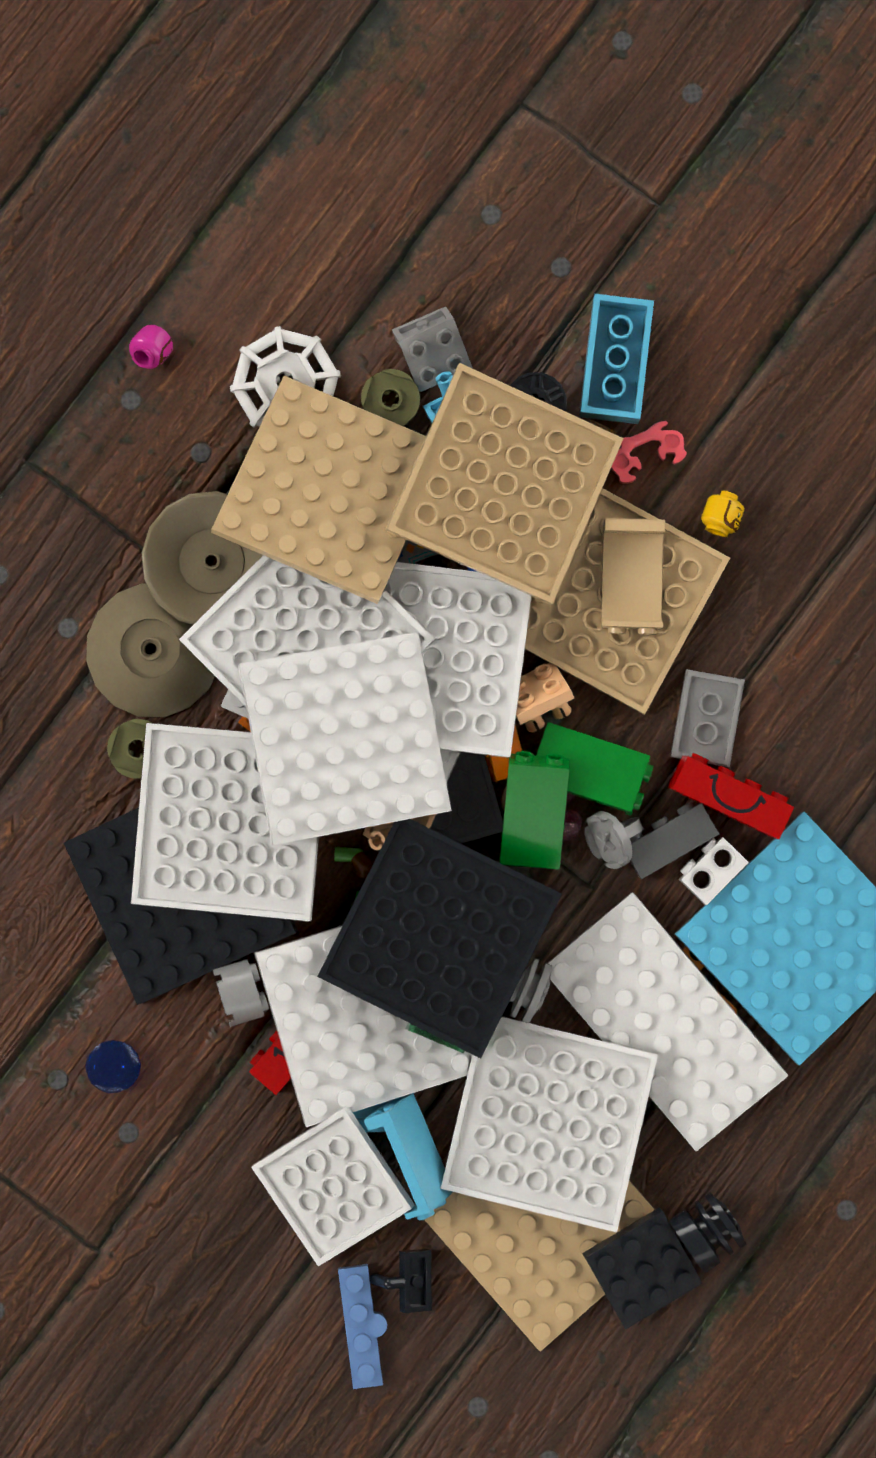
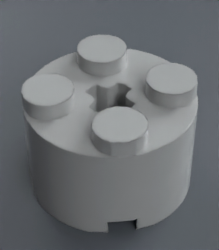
M245 959L213 969L214 976L220 974L221 980L216 981L225 1014L227 1016L232 1014L233 1019L228 1021L230 1027L264 1017V1011L269 1010L264 992L257 991L255 982L260 981V977L255 963L249 964L248 960Z

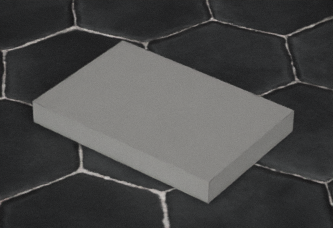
M685 670L670 757L681 759L682 755L691 757L692 753L708 759V764L730 767L745 683L744 679Z

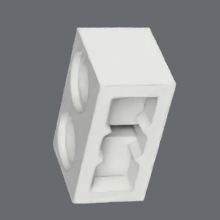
M720 837L718 840L715 838L709 840L701 848L704 854L696 862L691 859L680 870L683 875L679 880L705 905H708L749 863L723 837ZM723 849L729 854V862L727 865L719 867L714 861V856L717 851ZM698 871L706 872L709 877L708 884L703 888L696 887L693 882V877Z

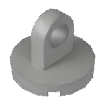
M599 811L588 817L586 820L588 826L585 827V837L593 855L598 860L602 858L607 862L604 865L612 869H618L629 863L632 858L630 838L643 830L639 817L619 822L616 817L604 811Z

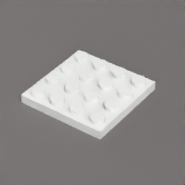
M346 1106L322 1123L316 1124L256 1162L251 1167L318 1266L415 1206L351 1109H348Z

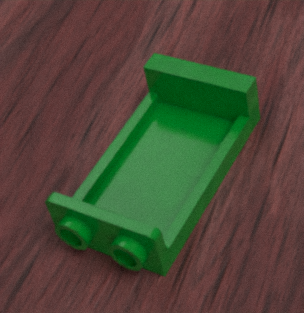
M550 722L547 723L536 756L560 754L564 758L569 759L567 793L624 811L629 816L632 815L634 809L639 811L644 798V793L640 792L643 781L649 783L654 768L653 765L649 764L650 755Z
M527 751L511 754L508 766L500 864L560 869L569 779L568 758H564L560 754L534 756L533 753Z

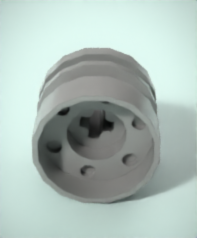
M536 958L525 969L510 999V1002H513L511 1017L515 1018L520 1007H525L522 1021L528 1024L543 1004L550 986L552 965L545 963L540 974L535 973L539 962Z

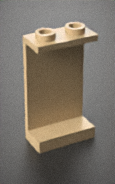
M605 518L603 521L601 628H608V634H626V629H638V634L656 635V629L661 630L663 628L661 611L665 520Z

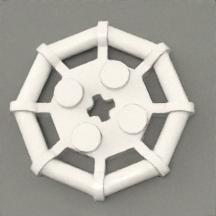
M279 326L250 345L241 347L239 350L241 354L233 385L230 386V392L235 394L252 427H260L265 417L264 415L279 387L277 383L280 382L279 376L281 374L287 377L292 376L294 380L312 388H315L316 381L325 380L322 392L334 396L337 380L341 377L339 370H336L322 346L321 338L284 330ZM277 342L278 350L263 359L256 355ZM283 342L306 348L301 354L292 353L284 350ZM312 352L324 372L315 373L307 360ZM253 361L258 365L254 382L245 383L250 363ZM256 389L263 401V405L259 410L255 407L247 390Z

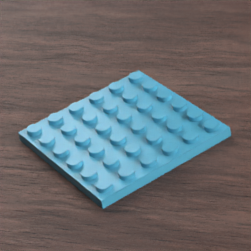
M805 812L798 815L784 829L780 839L774 838L708 905H704L675 933L678 939L797 1065H801L876 992V887Z

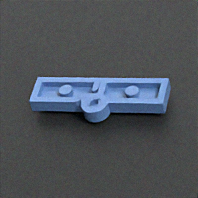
M368 1264L338 1268L353 1389L383 1385L377 1337L385 1333L387 1319L382 1313L373 1310Z

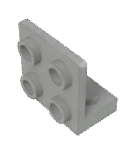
M446 306L392 329L419 392L438 385L436 377L439 374L449 371L453 375L459 363L472 368L454 318Z

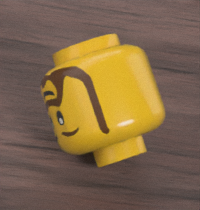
M721 491L720 495L714 494L707 499L701 517L703 524L706 525V531L717 536L728 537V534L735 533L738 530L744 514V506L737 501L738 496L736 494Z

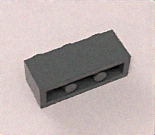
M691 801L677 809L679 815L668 820L665 816L651 824L653 830L644 835L640 832L630 838L632 844L630 863L639 879L645 878L719 835L702 803L694 806Z

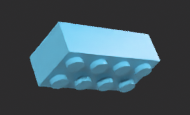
M602 294L594 295L579 417L633 424L639 423L653 315V300Z

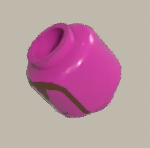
M146 325L141 328L129 344L132 360L138 366L147 369H155L161 366L173 350V342L170 335L163 328L156 325Z

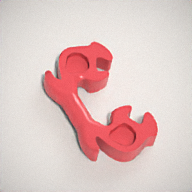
M661 421L652 425L648 430L634 436L622 437L624 439L611 470L619 477L620 483L628 484L634 482L636 476L630 475L629 471L632 468L640 471L641 462L638 457L630 456V452L635 447L650 441H659L661 443L657 453L662 461L665 460L666 454H674L675 457L672 464H678L687 455V452L684 450L683 435L674 430H661L668 424L667 421Z

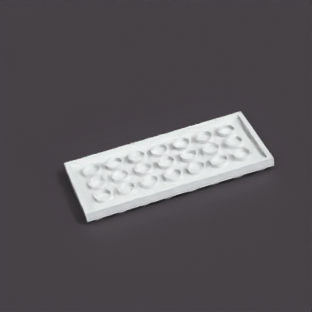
M633 892L548 962V964L552 965L550 980L602 1041L658 1054L649 1097L695 1151H698L788 1077L786 1071Z

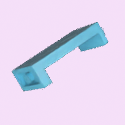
M412 1093L387 1101L365 1118L364 1122L368 1131L382 1126L385 1129L415 1201V1206L404 1213L406 1220L417 1217L418 1220H424L435 1214L434 1209L447 1203L446 1198L453 1192L441 1189L445 1167L415 1095Z

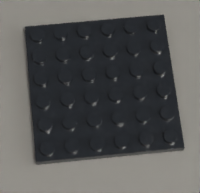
M139 807L64 842L137 1005L298 932L292 919L131 904Z
M412 819L394 822L317 977L481 1059L562 894Z

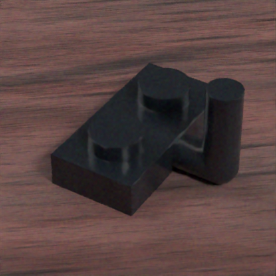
M431 1250L399 1251V1276L387 1277L374 1273L370 1277V1283L387 1290L399 1289L400 1312L432 1311Z

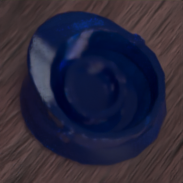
M111 1040L97 1045L87 1057L85 1068L88 1079L97 1089L106 1093H118L127 1090L135 1083L140 1075L141 1062L138 1053L132 1046L125 1042Z

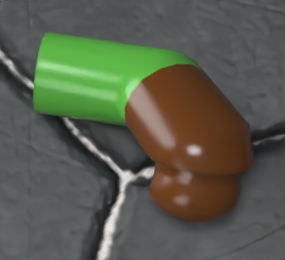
M335 847L334 861L351 862L357 870L356 875L360 879H366L373 866V861L360 848Z

